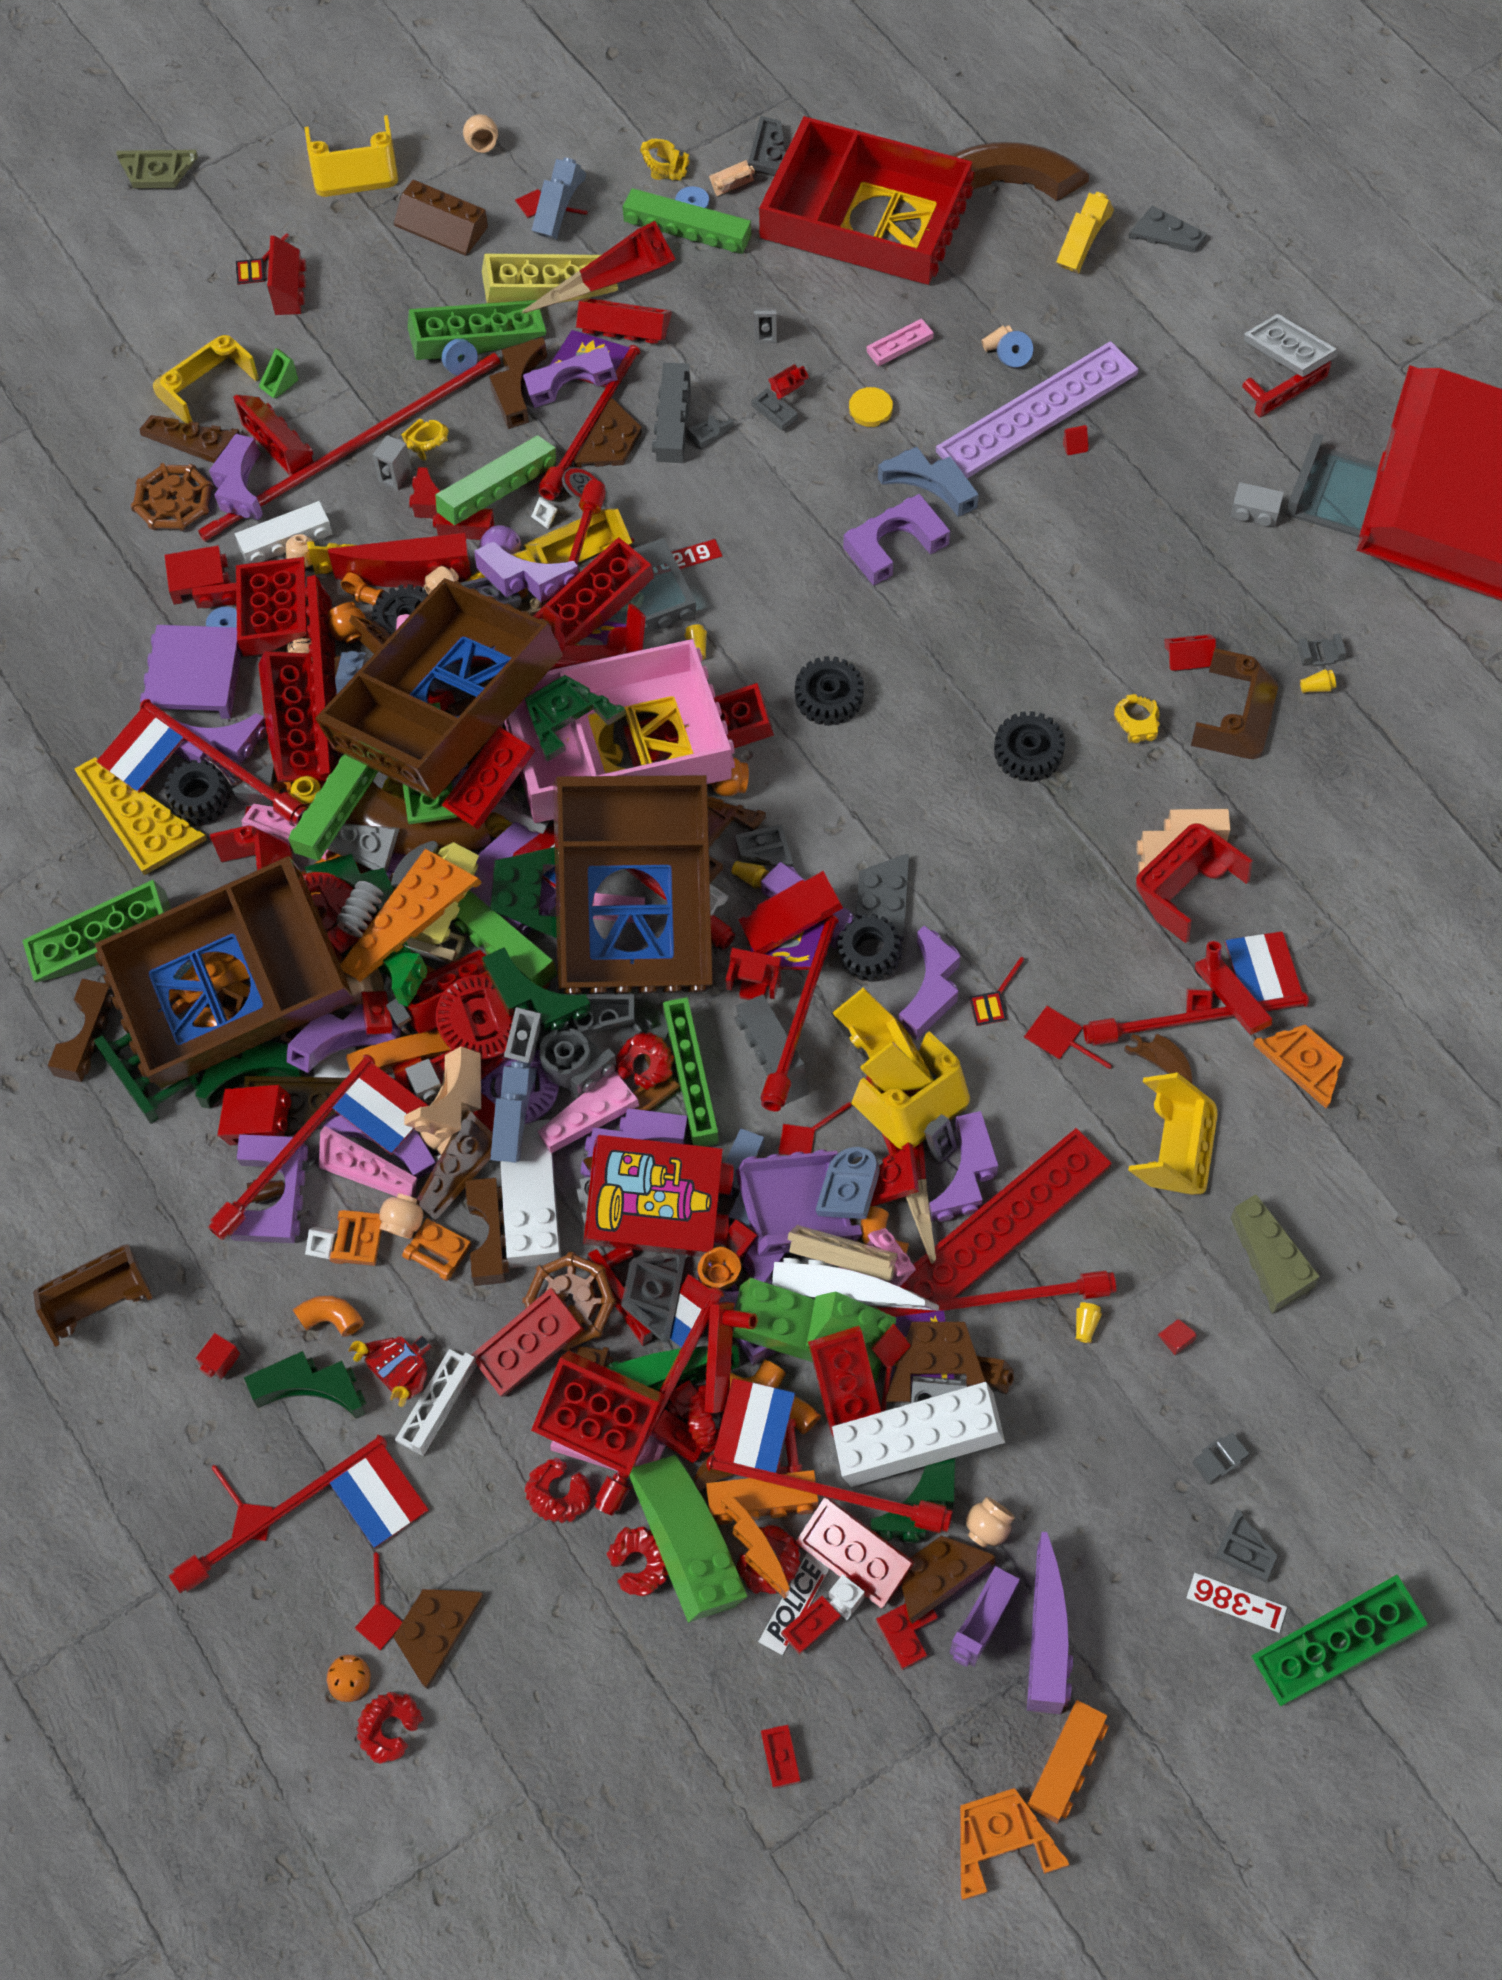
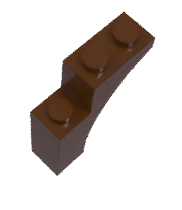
M543 337L501 350L506 371L489 376L491 391L508 429L529 423L527 408L523 400L525 386L523 375L533 371L538 364L547 358L546 343Z

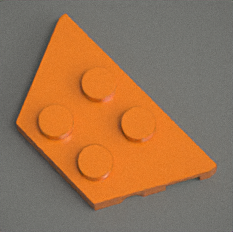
M1306 1024L1295 1027L1291 1031L1284 1030L1275 1033V1036L1265 1039L1260 1037L1254 1041L1253 1046L1324 1108L1329 1106L1344 1058Z

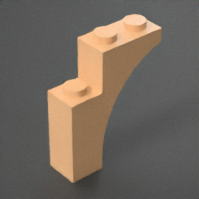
M1170 810L1168 819H1164V831H1143L1141 840H1137V855H1141V862H1138V874L1191 824H1203L1227 841L1230 833L1229 810Z
M459 1047L446 1054L443 1083L437 1097L430 1106L420 1107L404 1115V1125L415 1128L418 1132L433 1134L440 1139L449 1138L452 1134L460 1131L461 1117H463L466 1109L472 1113L481 1109V1053Z

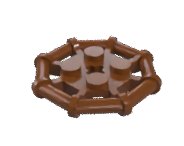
M160 463L158 468L143 478H138L135 482L136 490L134 500L131 503V509L148 524L149 529H180V531H183L186 526L209 513V501L214 486L211 481H208L196 469V465H166L165 463ZM175 474H184V475H183V477H179L178 475H175ZM162 475H164V479H162L155 485L150 484ZM193 478L200 486L193 487L189 482ZM145 491L149 493V500L143 501ZM176 495V500H167L170 496ZM201 495L200 503H195L194 501L197 496ZM152 509L156 515L151 516L147 510ZM166 516H172L173 519H177V520H163V519H167Z
M568 1252L566 1256L547 1264H539L536 1267L537 1272L526 1296L522 1298V1303L525 1304V1307L527 1308L538 1299L536 1297L544 1279L549 1282L547 1290L550 1288L554 1289L563 1302L566 1297L573 1294V1300L576 1302L574 1306L569 1305L568 1309L580 1324H586L589 1328L579 1333L563 1347V1350L570 1351L574 1346L596 1337L600 1338L603 1335L602 1331L611 1310L617 1304V1299L613 1296L605 1273L606 1268L603 1264L597 1265L577 1256L575 1252ZM568 1266L567 1274L560 1275L554 1279L550 1274ZM576 1267L591 1273V1275L587 1279L577 1276ZM596 1281L603 1298H597L594 1294L593 1284ZM597 1305H602L594 1323L591 1318Z

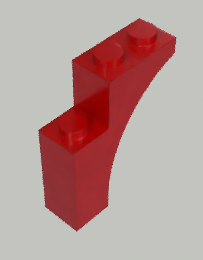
M418 467L417 476H413L412 487L414 494H410L409 507L413 508L416 518H433V528L437 529L438 536L465 533L466 539L481 540L484 533L491 527H494L493 510L488 508L478 511L456 525H453L437 513L436 494L441 491L432 482L428 469Z

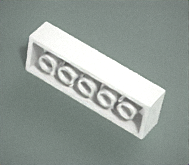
M986 1382L832 1427L841 1474L850 1487L1005 1443L994 1393Z

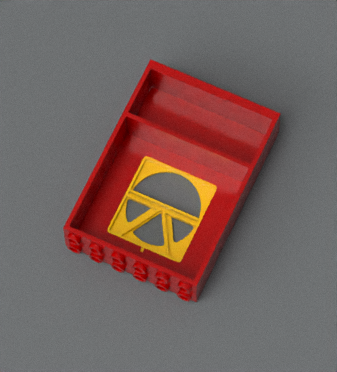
M803 116L759 207L760 238L929 285L932 277L937 276L939 261L944 260L946 245L950 246L953 230H957L959 226L960 214L963 215L966 210V200L972 197L974 187L971 184L975 172L972 171L973 161ZM872 197H891L874 236L853 231L850 224V215L855 206ZM900 199L909 203L916 210L893 214ZM921 219L920 230L912 239L893 223L894 221ZM885 231H889L901 244L882 239Z

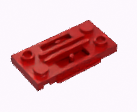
M822 871L806 881L801 880L762 902L757 906L756 910L751 912L750 916L746 918L744 916L738 920L753 951L765 954L843 909V906L828 877Z

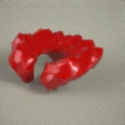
M642 1032L629 1038L623 1045V1048L620 1049L616 1057L615 1069L620 1077L627 1079V1077L634 1073L635 1059L642 1054L648 1055L651 1060L650 1067L641 1075L635 1073L634 1079L637 1086L649 1090V1088L655 1087L657 1083L666 1081L672 1075L671 1067L674 1056L662 1037H658V1035H654L651 1032L648 1034Z
M706 1385L699 1387V1392L688 1400L690 1402V1411L687 1414L689 1418L687 1424L689 1425L688 1431L692 1434V1439L695 1440V1443L700 1445V1448L704 1449L705 1452L715 1451L720 1427L715 1428V1423L710 1413L704 1412Z
M559 1458L548 1459L545 1463L532 1470L524 1491L532 1511L545 1521L551 1520L564 1523L567 1520L572 1522L577 1515H581V1513H585L591 1503V1488L586 1476L582 1475L581 1472H577L571 1476L569 1493L563 1498L553 1497L549 1492V1485L554 1479L563 1476L567 1469L566 1462L561 1461Z
M774 1525L759 1527L775 1552L789 1584L791 1580L795 1579V1574L799 1571L798 1567L801 1564L799 1561L801 1554L798 1551L799 1546L795 1544L796 1540L780 1527ZM746 1554L740 1555L736 1569L738 1570L739 1577L744 1579L747 1587L754 1594L760 1592L776 1594L777 1591L745 1561Z
M625 1527L617 1534L615 1542L610 1545L607 1557L611 1561V1566L619 1567L622 1566V1563L631 1553H642L647 1559L646 1568L640 1573H624L617 1582L620 1588L629 1595L646 1596L654 1592L655 1589H658L659 1585L666 1581L668 1571L652 1531L647 1530L646 1527L635 1529Z
M388 1692L386 1695H378V1698L372 1699L370 1703L365 1705V1709L362 1710L361 1716L357 1719L359 1723L356 1728L358 1732L357 1739L361 1741L359 1746L362 1750L366 1751L367 1755L375 1763L382 1764L387 1761H394L402 1757L408 1748V1744L402 1737L388 1739L383 1736L381 1727L386 1719L390 1717L399 1718L404 1727L409 1731L418 1730L419 1723L423 1721L421 1710L417 1708L415 1700L409 1694L400 1695Z

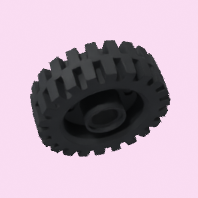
M408 584L407 589H404L403 585H398L399 590H395L392 587L389 589L390 594L386 591L383 592L382 598L378 597L376 605H373L372 620L376 621L385 631L392 635L396 631L398 616L410 615L428 596L426 590L424 589L423 591L421 586L417 585L414 589L412 584Z
M824 656V661L822 662L820 657L815 659L814 664L811 661L808 662L806 668L803 666L800 669V674L798 673L794 690L796 705L798 709L800 708V713L803 716L806 715L810 721L814 718L816 724L820 725L821 721H824V725L829 726L830 721H833L834 725H839L840 720L843 723L847 722L848 717L853 718L856 712H859L863 703L864 684L860 671L858 669L855 670V666L852 663L848 666V661L845 659L839 662V657H834L833 661H830L829 656Z
M1026 711L1020 712L1019 717L1017 714L1011 715V719H1005L1003 725L999 726L995 736L994 756L997 759L998 766H1002V771L1005 774L1010 772V777L1015 778L1018 775L1019 781H1024V778L1028 777V782H1034V778L1037 777L1038 781L1043 780L1044 775L1048 778L1052 775V772H1056L1062 763L1065 751L1064 733L1060 730L1057 722L1053 724L1051 717L1045 719V714L1042 713L1036 717L1033 711H1030L1029 716H1027Z

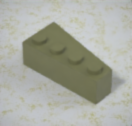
M1256 1194L1237 1205L1233 1210L1231 1221L1243 1248L1247 1251L1250 1258L1249 1262L1260 1281L1259 1285L1263 1294L1268 1299L1269 1308L1273 1314L1313 1289L1320 1276Z

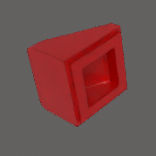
M1086 425L1064 430L1063 445L1068 456L1088 452Z
M429 691L427 694L429 704L440 702L442 711H445L449 704L455 702L451 691L433 693Z
M1186 988V1013L1212 1009L1213 991L1211 989Z
M1178 1319L1161 1331L1158 1336L1171 1352L1176 1355L1195 1341L1197 1334Z

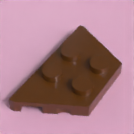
M610 398L576 456L574 467L581 468V464L594 463L595 467L624 465L642 433V427L614 399Z
M942 1535L910 1557L915 1563L902 1581L909 1621L913 1624L996 1563L995 1557L990 1553Z
M422 1589L393 1636L424 1688L428 1689L484 1597L481 1592Z

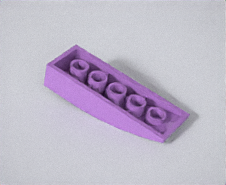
M1041 1532L1037 1545L1027 1711L1061 1714L1063 1707L1068 1706V1701L1071 1698V1684L1066 1683V1680L1070 1677V1673H1072L1073 1655H1068L1067 1612L1057 1560L1048 1533Z

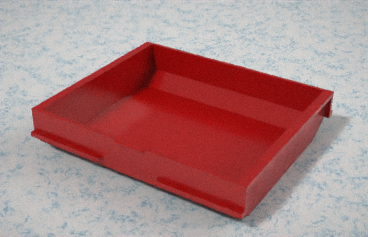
M1409 365L1391 424L1392 429L1386 450L1382 453L1356 551L1502 601V389L1442 368H1417Z

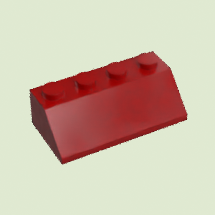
M586 298L578 303L576 328H582V332L588 334H595V331H601L603 336L616 337V334L624 335V339L637 340V337L646 338L645 342L657 344L659 340H663L666 337L672 310Z
M237 394L233 396L241 425L289 476L313 463L312 455L314 453L307 443L303 444L297 432L288 428L286 421L281 416L278 417L275 414L274 409L269 403L265 404L259 397Z
M480 949L428 973L423 979L410 1005L405 1006L412 1018L408 1022L419 1034L429 1032L437 1026L436 1008L443 992L452 983L466 976L488 975L482 962V957L486 955ZM471 996L463 1000L462 1003L465 1004L466 1002L474 998H484V996Z

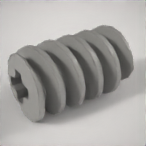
M365 881L356 883L355 889L350 894L351 897L346 900V905L342 907L341 914H338L336 918L337 925L342 931L357 938L363 936L359 929L366 930L368 927L364 921L371 922L372 920L368 912L375 914L377 909L373 905L380 906L382 903L377 896H383V892L379 888Z

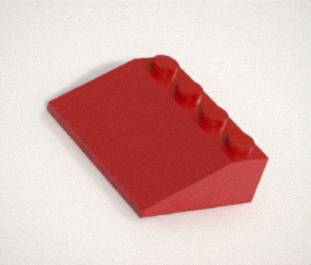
M304 557L236 565L237 642L243 656L264 654L265 651L271 652L307 635Z
M567 1351L558 1361L531 1431L629 1476L652 1430L666 1395L580 1355Z

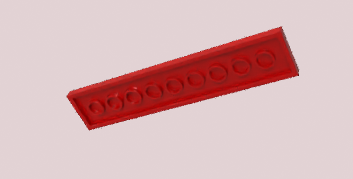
M312 575L307 577L305 595L309 606H306V613L310 619V625L307 626V630L311 638L309 652L313 660V664H310L311 674L314 678L311 688L316 702L313 704V711L317 717L337 695L334 663L336 649L335 639L328 629L329 619L327 617V613L332 609V599L317 576ZM316 723L314 724L315 733L318 737L316 752L320 759V764H317V771L320 778H324L327 781L328 776L338 765L341 756L340 752L332 748L319 724Z
M1075 1128L934 1246L936 1260L933 1264L930 1262L927 1253L913 1264L916 1270L900 1287L916 1293L929 1301L957 1298L1107 1171L1112 1163Z

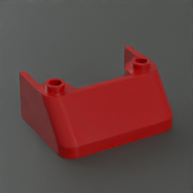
M628 604L626 627L613 628L608 634L607 645L564 646L565 637L560 631L561 617L549 605H544L543 619L551 625V631L558 640V646L563 654L550 670L643 650L646 616L633 604Z
M1194 823L1182 831L1137 875L1136 888L1154 919L1183 942L1187 943L1190 936L1191 919L1181 913L1170 900L1199 872L1209 878H1219L1229 871L1247 884L1250 881L1253 860L1205 825Z
M247 825L210 834L211 841L221 862L256 855L257 870L288 856L293 861L292 850L286 840L254 826Z

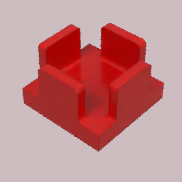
M732 948L730 965L726 976V990H732L734 979L742 981L739 992L740 999L750 1000L762 994L765 996L768 986H770V999H775L777 989L781 983V957Z

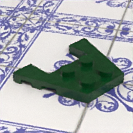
M566 675L525 698L530 718L547 762L566 751L564 743L556 736L555 732L592 710L607 725L626 715L623 706L619 704L616 706L610 703L609 699L605 696H598L590 692V688Z
M555 847L494 860L490 910L557 939L556 917L539 915L543 864L555 865Z

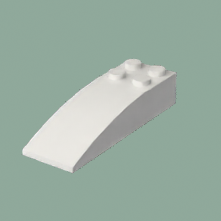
M550 1119L525 1124L520 1161L516 1163L501 1161L506 1252L510 1269L538 1266L539 1264L544 1265L561 1258L553 1153H550L538 1135V1130L545 1126Z
M784 1258L783 1262H774L772 1285L815 1299L817 1295L837 1291L866 1305L939 1311V1305L916 1293L872 1276L832 1267V1264L824 1263V1261L809 1260L807 1264V1262H801L799 1259Z

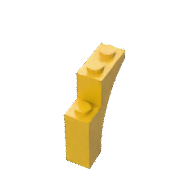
M1100 192L1088 194L1081 214L1076 212L1057 258L1056 263L1059 267L1079 274L1097 233L1113 214L1114 208L1111 201L1107 199V195Z

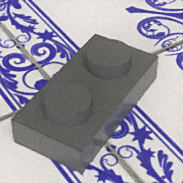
M768 388L751 400L752 407L782 431L798 419V412L782 399H777L776 395Z
M942 1114L928 1124L924 1132L933 1160L941 1164L957 1148L949 1119Z

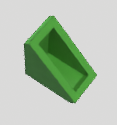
M275 348L258 387L272 398L280 396L299 380L293 359L280 349Z

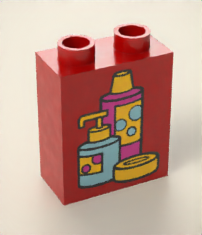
M598 1135L593 1146L583 1244L702 1257L705 1253L713 1250V1245L725 1246L729 1217L728 1215L717 1214L718 1194L730 1195L733 1164L721 1163L722 1148Z

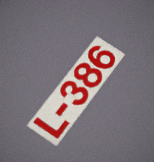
M1194 1573L1186 1597L1278 1633L1280 1632L1287 1609L1286 1606Z

